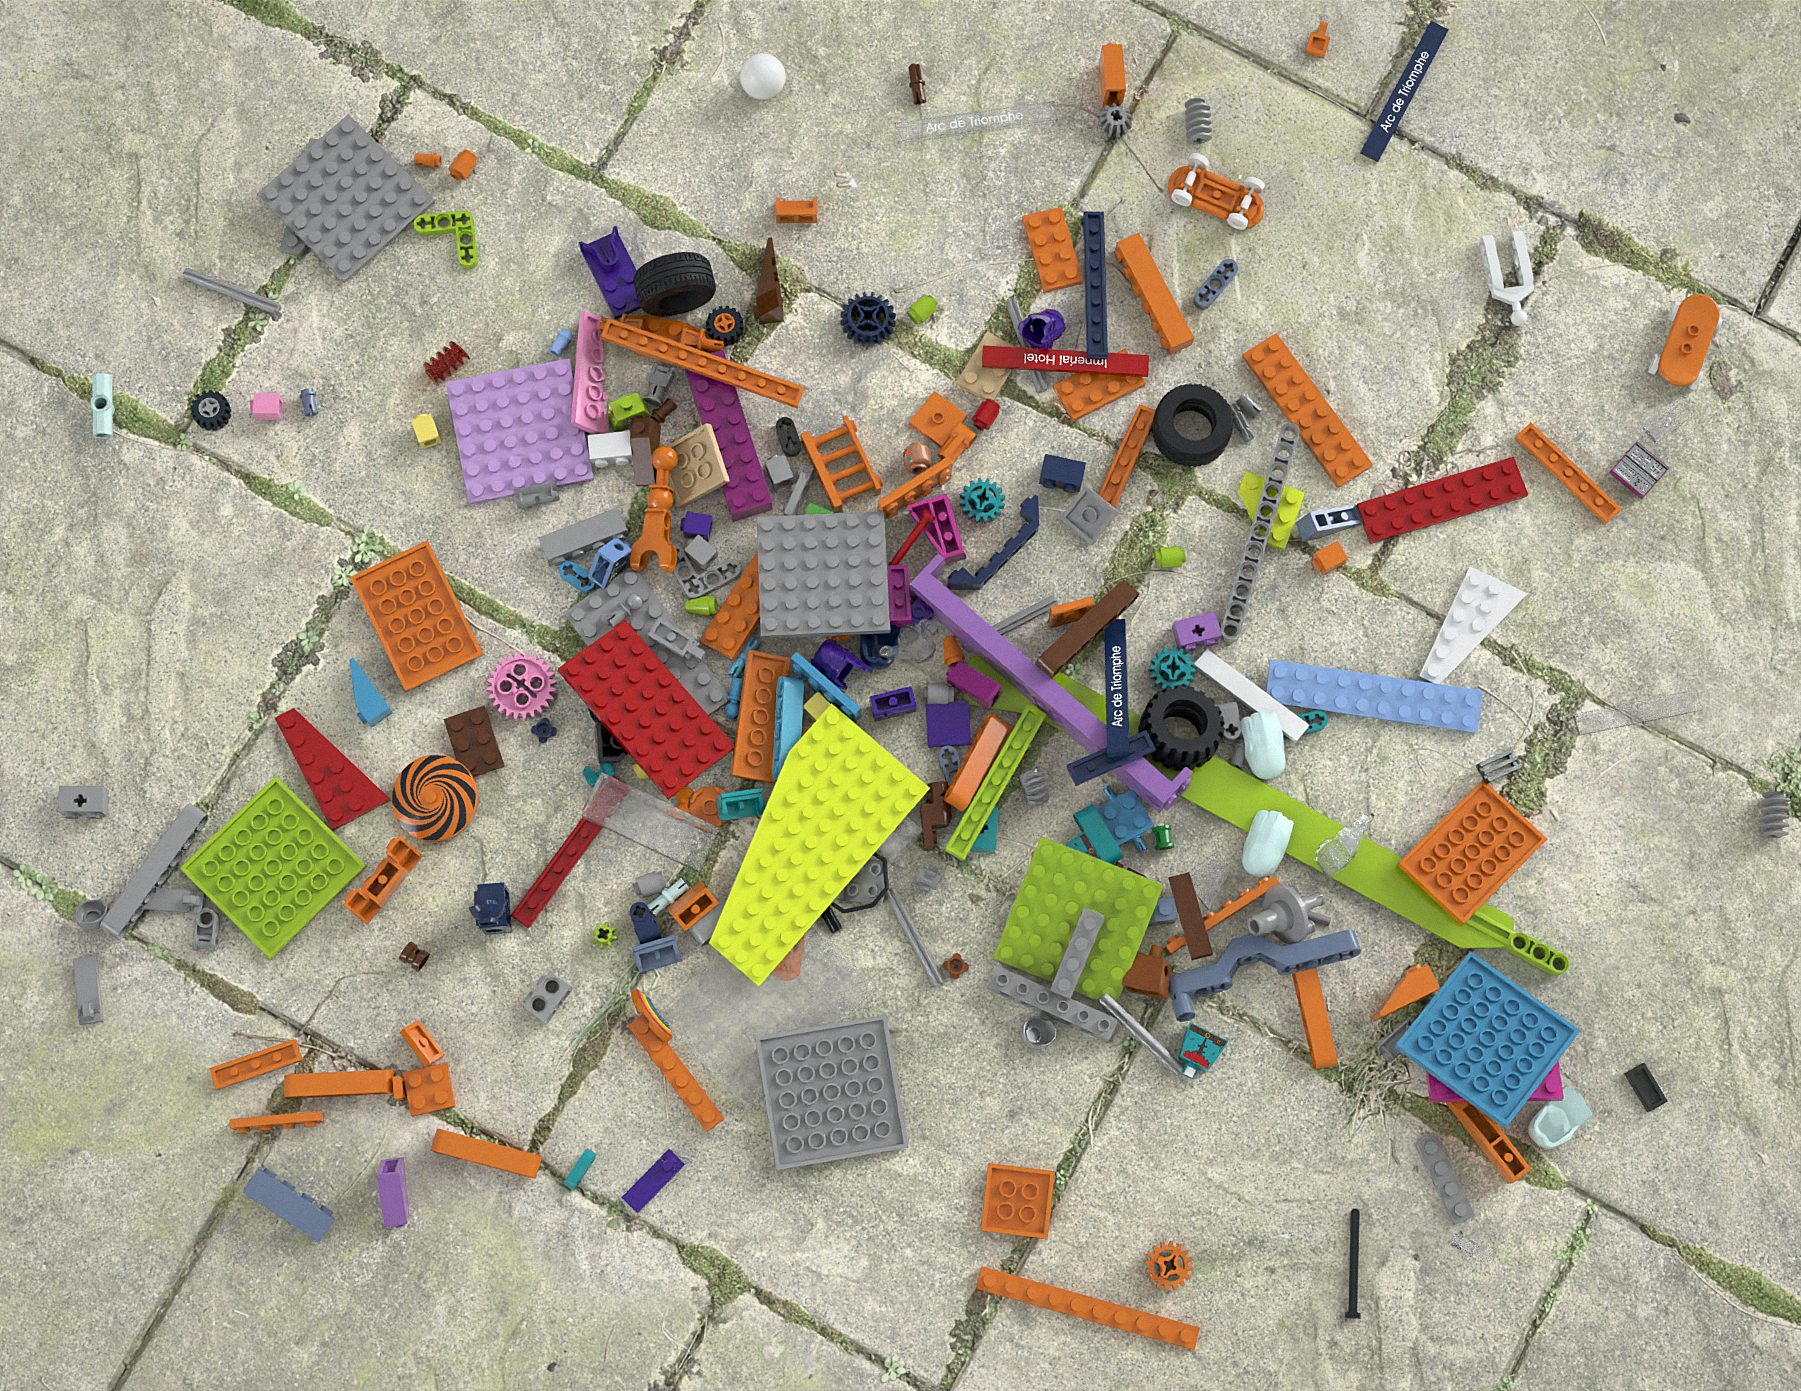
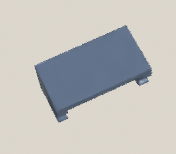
M675 935L632 947L640 974L682 961Z

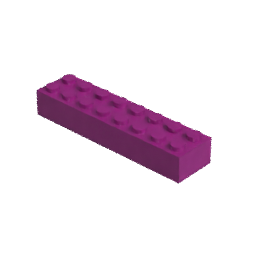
M724 350L711 353L712 355L726 359ZM685 369L702 425L706 423L711 424L730 482L721 487L732 522L773 510L772 500L736 387Z

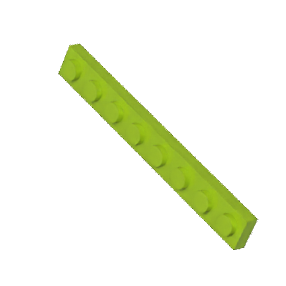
M1027 704L946 846L945 852L965 861L1047 714Z

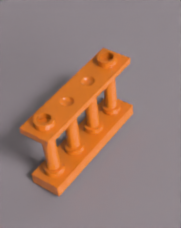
M847 415L843 416L844 426L821 436L811 437L809 431L801 434V442L834 513L842 511L844 500L872 488L877 496L881 495V487L883 486L880 476H875L855 433L857 428L854 421H850ZM848 433L852 442L851 445L825 456L823 454L819 455L817 450L819 445ZM857 452L860 463L834 474L827 472L825 468L828 466L827 463ZM865 470L869 481L843 492L836 491L834 485L837 481Z

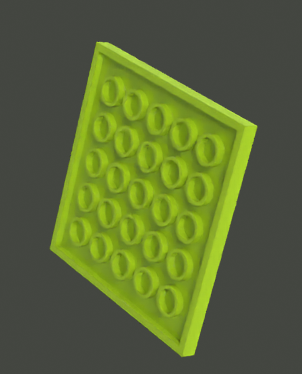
M275 776L192 855L180 869L272 960L368 866Z
M1041 836L993 959L1053 982L1085 906L1105 916L1074 991L1098 1001L1103 994L1107 993L1118 1002L1124 987L1121 983L1127 971L1132 967L1164 884Z

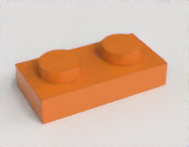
M419 1020L400 1031L402 1037L425 1067L441 1060L445 1055Z

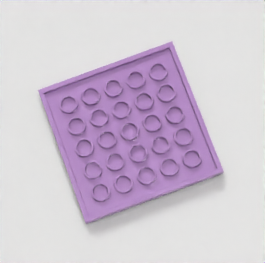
M569 358L445 382L470 505L515 496L514 489L551 481H556L557 487L594 480L585 432L570 425L574 378Z

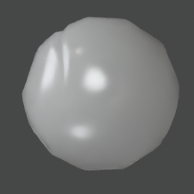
M101 899L82 902L76 908L75 913L78 925L84 930L95 931L100 929V924L109 911L108 905Z
M1041 1016L1029 1018L1021 1026V1038L1029 1048L1035 1050L1046 1048L1056 1038L1057 1029L1053 1021L1043 1019Z

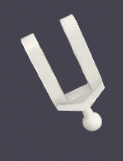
M1511 231L1509 234L1510 248L1519 286L1504 288L1493 235H1482L1479 238V246L1492 298L1512 305V324L1515 326L1524 325L1527 321V315L1521 310L1520 302L1533 292L1534 285L1523 231Z

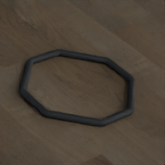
M877 852L873 856L883 862L885 887L871 904L843 909L834 902L830 904L841 913H849L876 906L889 889L887 860Z

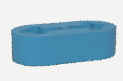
M565 561L560 565L559 574L565 582L582 593H590L595 589L596 583L587 577L588 571L572 561ZM572 567V571L576 576L574 577L571 574L566 576L564 569ZM579 578L585 581L590 579L589 581L591 585H586L585 587H582L583 584L579 580Z

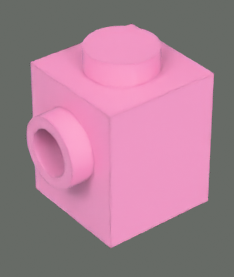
M254 393L253 401H250V412L253 413L257 420H282L283 399L279 393Z

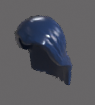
M890 625V633L860 634L862 662H865L875 670L888 668L893 663L900 646L899 634L901 627Z

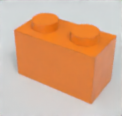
M700 881L668 907L667 910L683 930L687 931L717 906L719 902Z

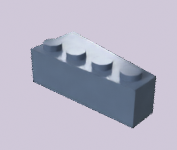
M259 1167L243 1189V1193L317 1242H320L335 1220L331 1216L333 1211L324 1205L319 1208L313 1203L314 1199L304 1192L300 1195L294 1191L296 1188L294 1185L286 1180L281 1182L275 1178L277 1174L266 1167L265 1169Z

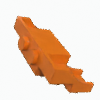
M400 835L388 843L387 851L385 852L388 855L387 858L383 859L376 867L374 874L364 881L362 889L356 888L354 891L351 890L344 898L345 903L343 906L367 925L423 857L420 852Z

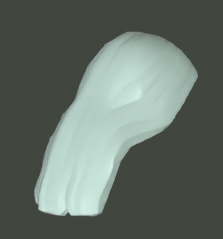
M1263 711L1253 713L1250 717L1247 716L1240 721L1245 742V758L1252 772L1258 778L1264 780L1278 777L1285 768L1283 732L1276 713L1272 712L1270 714Z
M1260 810L1254 817L1244 843L1242 855L1243 867L1252 876L1258 878L1270 876L1275 872L1284 856L1294 823L1292 820H1288L1287 817H1283L1281 812Z
M1569 1085L1563 1087L1564 1098L1562 1101H1547L1529 1123V1137L1536 1145L1543 1149H1553L1569 1141L1574 1132L1593 1115L1582 1095L1574 1089L1571 1090L1572 1087Z

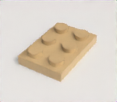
M987 332L958 378L956 385L984 401L987 398L995 401L1013 369L982 368L983 345L1015 346Z

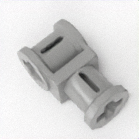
M654 362L648 381L650 388L647 395H644L643 398L645 402L654 406L661 405L662 394L667 392L672 384L675 368L669 369L660 366L658 362Z

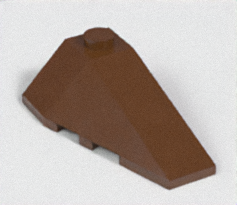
M772 237L767 240L756 295V305L753 306L754 318L759 319V325L784 322L783 303Z

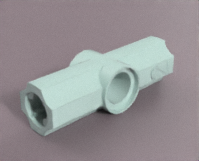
M98 373L92 376L93 397L90 404L93 409V437L109 439L113 437V413L115 411L112 404V376ZM107 403L103 409H99L101 404Z

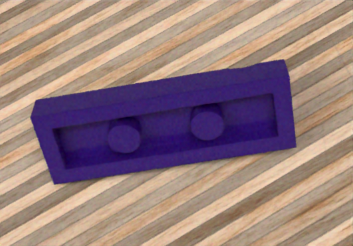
M668 1149L621 1198L638 1214L685 1164Z

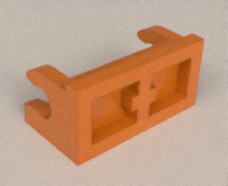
M776 198V223H817V198H813V201H780V198Z

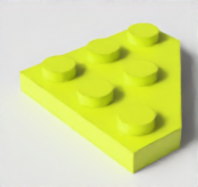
M1245 471L1238 494L1241 500H1243L1253 522L1266 478ZM1284 486L1267 546L1281 551L1285 550L1305 492ZM1270 489L1266 492L1267 495L1270 497H1275L1278 495L1277 491L1274 489ZM1263 509L1260 512L1264 517L1272 514L1268 509ZM1258 529L1260 537L1266 534L1263 529Z

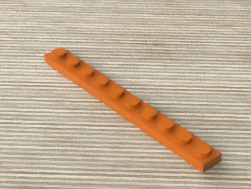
M608 318L601 334V339L797 409L805 392V387L610 318Z
M983 1266L981 1267L976 1289L1184 1348L1195 1350L1200 1327Z

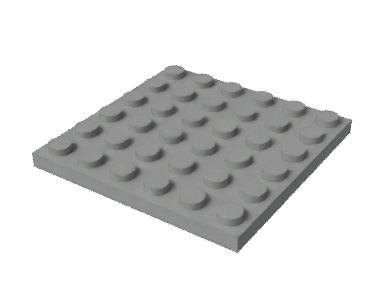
M349 114L257 193V197L344 283L410 226L416 217L422 215L435 203V200Z
M884 511L757 517L761 639L890 633Z
M887 1015L755 1036L776 1170L909 1147Z

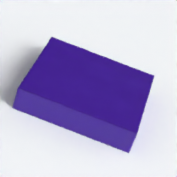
M968 701L950 702L948 704H925L928 748L971 745Z

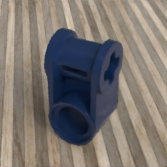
M643 902L634 903L629 912L640 944L661 939V934L648 906ZM638 908H641L642 911L646 910V912L643 913L644 917L639 918L638 915L634 916V914L637 913Z

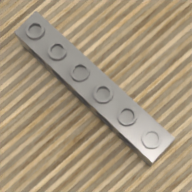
M996 966L987 986V989L1106 1043L1110 1040L1118 1022V1019L1076 1000L1052 992L1049 988L999 966Z

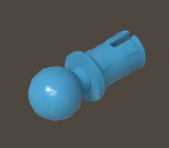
M732 678L729 696L726 698L730 700V703L724 709V714L729 719L738 718L740 707L738 703L741 700L743 679Z

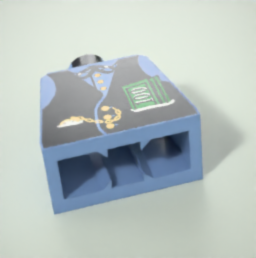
M618 538L612 539L597 550L587 577L605 589L625 569L632 552V545L627 541L622 542Z

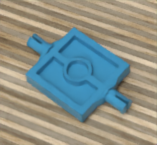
M1108 785L1107 788L1104 787L1102 790L1107 796L1108 801L1097 808V811L1117 845L1121 846L1125 843L1133 842L1139 853L1142 850L1144 851L1147 847L1140 837L1152 829L1154 824L1137 795L1131 789L1122 795L1116 796L1111 785Z

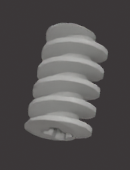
M1201 98L1187 100L1185 102L1187 143L1202 144L1210 141L1212 135L1209 133L1212 131V128L1209 126L1211 125V120L1208 118L1211 117L1209 112L1211 106Z
M1763 792L1762 797L1765 799L1762 800L1764 808L1761 809V813L1765 816L1761 817V822L1764 824L1760 826V829L1764 833H1761L1760 836L1764 838H1781L1782 836L1789 835L1782 828L1789 827V824L1783 822V820L1788 819L1790 816L1784 814L1783 811L1790 810V807L1784 805V803L1790 802V798L1784 797V793Z

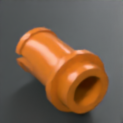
M436 152L433 154L415 153V166H428L437 169V167H441V155H437Z

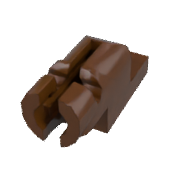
M947 781L929 783L927 786L930 789L927 792L926 803L929 802V804H921L920 806L924 851L933 850L934 844H937V834L932 829L946 828L952 819L951 805L943 797L949 788Z

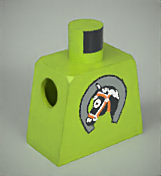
M638 392L610 402L607 412L614 432H621L631 428L632 418L651 417L643 398Z

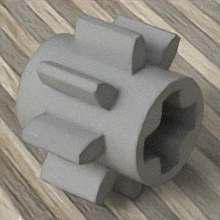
M930 864L927 869L921 868L915 881L920 883V890L927 893L930 889L936 890L942 877L937 874L939 868Z

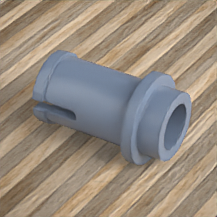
M312 388L301 390L299 395L303 401L304 414L308 417L311 411L312 416L318 414L315 401L316 392Z

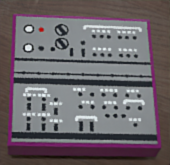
M1636 442L1609 473L1642 500L1669 467L1640 443Z

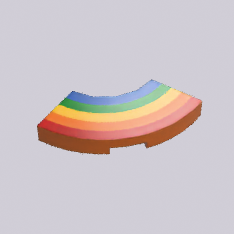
M636 988L631 992V998L639 1014L643 1013L650 1021L648 1026L661 1040L666 1043L672 1039L669 1024L656 1011L652 1000Z

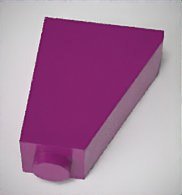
M960 661L957 665L952 664L946 673L948 676L947 683L988 711L991 710L1001 696L1002 685Z

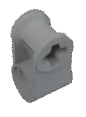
M1237 703L1217 704L1215 707L1219 706L1222 711L1220 716L1224 717L1225 722L1223 726L1225 731L1221 741L1226 745H1233L1241 734ZM1230 730L1231 733H1234V736H1231L1227 731Z
M203 908L198 911L195 917L193 950L212 949V951H217L219 947L220 916L211 909ZM207 914H211L213 918L211 923L205 925L204 917Z

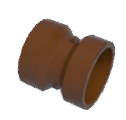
M411 941L401 952L399 960L403 963L411 964V968L418 972L427 962L430 953L418 949V946Z

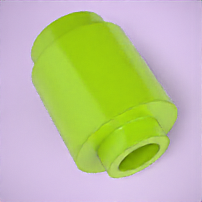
M924 294L909 307L910 310L907 314L918 325L920 322L926 321L938 310L936 307L938 303L933 296Z
M1180 546L1160 547L1159 550H1154L1155 566L1161 567V569L1182 567V562H1186L1185 550H1181Z

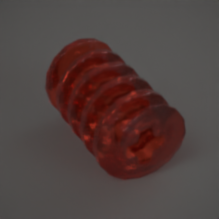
M453 341L449 342L450 348L446 346L442 348L443 353L439 351L436 353L437 359L434 357L430 358L431 365L427 362L423 364L426 374L437 386H439L438 378L445 381L444 373L449 376L452 375L450 368L458 370L457 362L464 365L463 357L470 360L462 347Z

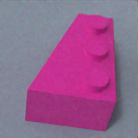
M947 493L906 506L917 524L923 517L921 513L924 509L936 517L933 522L929 521L923 532L938 553L945 558L947 565L967 559Z

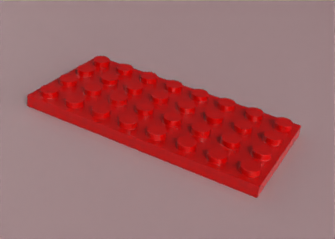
M626 620L558 668L559 674L668 800L735 748V745Z

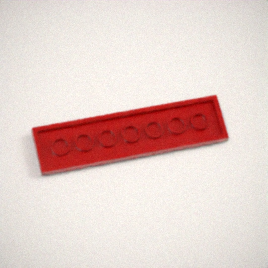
M1510 457L1357 503V508L1369 543L1373 544L1528 496V492L1515 458Z

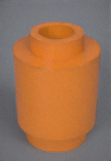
M466 149L459 152L448 168L451 177L457 181L466 180L476 166L477 157Z

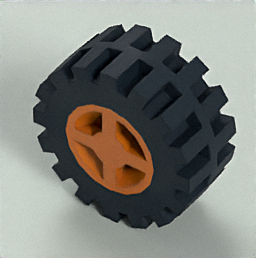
M719 306L718 310L716 308L713 309V313H709L706 320L709 338L724 341V346H728V343L733 345L735 344L734 341L738 342L744 330L743 319L739 311L736 312L735 308L732 307L730 309L729 306L725 308Z

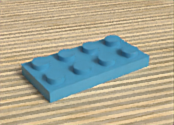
M796 652L791 657L793 673L800 679L805 678L809 682L808 686L814 692H821L830 704L836 705L844 715L857 723L862 717L861 708Z

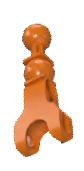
M660 446L653 451L651 457L652 464L657 470L656 484L648 486L651 489L647 496L649 508H646L642 536L631 547L630 566L634 571H644L647 568L649 559L656 554L659 556V566L664 572H673L676 568L678 552L670 542L672 512L668 511L672 508L674 502L671 494L674 492V489L668 486L669 472L676 467L678 456L673 448Z

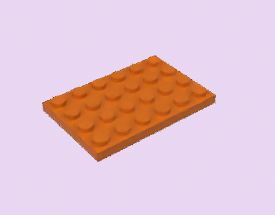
M428 540L350 577L405 692L484 655Z
M1482 780L1397 866L1462 926L1529 859L1547 838L1489 784H1485L1484 780Z

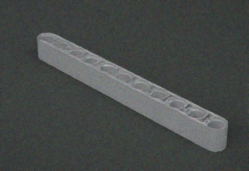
M1289 422L1284 424L1278 437L1222 622L1221 638L1226 643H1234L1240 636L1299 440L1300 430L1295 423ZM1292 431L1295 433V436L1287 438L1284 433ZM1286 450L1290 455L1282 458L1278 453ZM1281 470L1284 475L1282 477H1275L1272 472ZM1270 489H1274L1277 491L1278 495L1275 497H1270L1267 495L1266 492ZM1263 509H1268L1272 514L1264 517L1260 512ZM1257 529H1263L1266 534L1259 537L1254 532ZM1256 548L1260 551V554L1258 556H1251L1248 551ZM1250 568L1254 571V574L1252 576H1245L1242 571ZM1239 588H1245L1248 594L1246 596H1239L1236 591ZM1233 608H1239L1242 614L1240 616H1233L1230 611ZM1233 628L1236 634L1234 636H1227L1224 633L1225 629Z

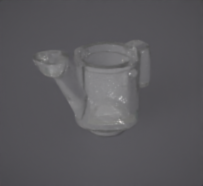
M922 619L918 624H911L900 632L898 646H884L880 649L879 654L886 658L894 656L911 660L915 663L927 662L934 656L936 644L924 630L927 629L931 635H936L938 629L931 620Z

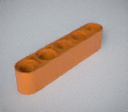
M990 713L983 721L945 793L944 800L960 811H964L971 802L1008 731L1009 724L995 714Z
M1317 968L1292 973L1313 1067L1317 1070L1337 1066L1336 1050Z
M394 1070L284 1075V1098L393 1094L392 1077L394 1076Z
M442 1129L436 1130L430 1150L535 1179L542 1156Z

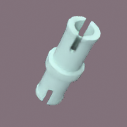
M682 878L667 890H662V894L647 905L650 910L659 905L652 911L655 916L690 889L687 884L678 889V887L685 883Z

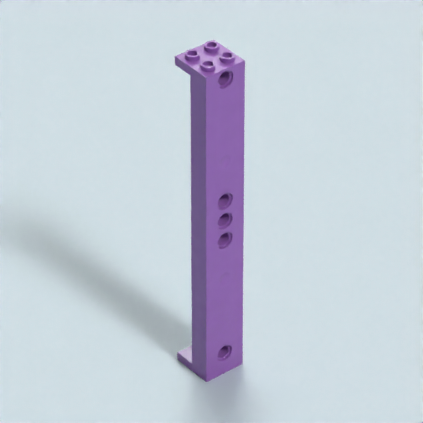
M938 553L910 582V597L914 601L919 598L934 612L933 617L961 642L965 643L968 648L1043 713L1047 714L1051 720L1089 753L1093 754L1106 748L1107 730L1103 722L937 580L944 572L945 558ZM1143 757L1111 771L1159 813L1163 809L1169 810L1175 803V799L1178 797L1177 794L1182 795L1192 781L1190 779L1192 771L1187 767L1171 782Z

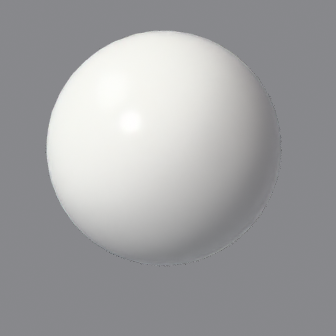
M758 53L752 55L741 67V85L744 91L755 99H771L780 93L785 84L786 75L784 67L776 57L770 54Z

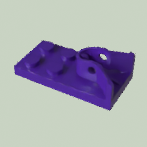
M617 226L613 227L611 234L591 243L578 242L580 251L614 319L621 318L623 313L629 314L641 309L633 283L637 269L619 236Z

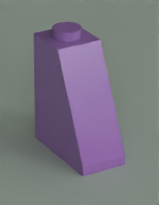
M404 1157L381 1160L376 1177L384 1227L400 1228L407 1224L409 1219Z

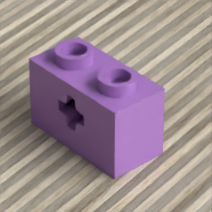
M1215 612L1174 621L1172 625L1178 651L1182 648L1185 652L1196 650L1197 646L1205 645V647L1216 645L1222 636ZM1194 630H1197V633H1201V635L1198 637L1196 633L1193 634Z

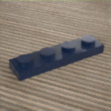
M1145 730L1129 737L1130 756L1108 758L1106 747L1068 764L1066 768L1075 786L1155 752L1156 749L1147 731Z

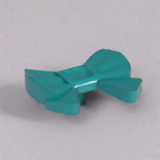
M600 763V770L596 773L588 766H585L583 775L587 783L591 787H595L599 781H603L606 777L614 776L615 770L610 763Z

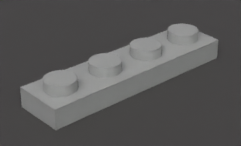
M1436 1133L1415 1142L1418 1153L1453 1225L1474 1217L1475 1214Z

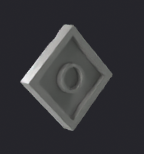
M1086 485L1060 519L1093 545L1119 511Z

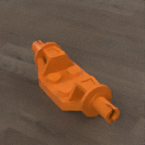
M623 313L621 319L616 320L687 346H697V349L701 351L718 352L724 349V341L708 339L705 329L700 330L685 322L651 315L628 316L627 313ZM601 318L600 330L604 329L608 318ZM633 351L638 356L655 359L653 357Z

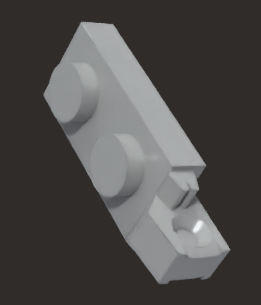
M805 464L800 466L797 471L799 479L797 483H793L790 491L792 495L783 506L782 512L784 516L798 515L809 489V483L815 471L814 467Z
M660 617L647 634L649 638L688 660L693 657L702 662L706 656V652L698 648L700 644L694 637Z

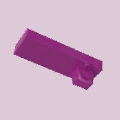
M908 565L887 566L890 625H895L896 627L911 625Z

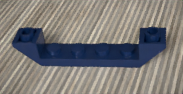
M1036 494L1031 499L1027 497L1020 505V516L1029 524L1025 523L1018 530L1019 534L1015 538L1011 537L1004 544L1003 547L1005 548L1000 553L996 552L989 559L990 563L985 568L982 566L975 573V578L964 567L959 571L954 570L947 578L949 580L947 587L950 590H980L1038 532L1039 500Z

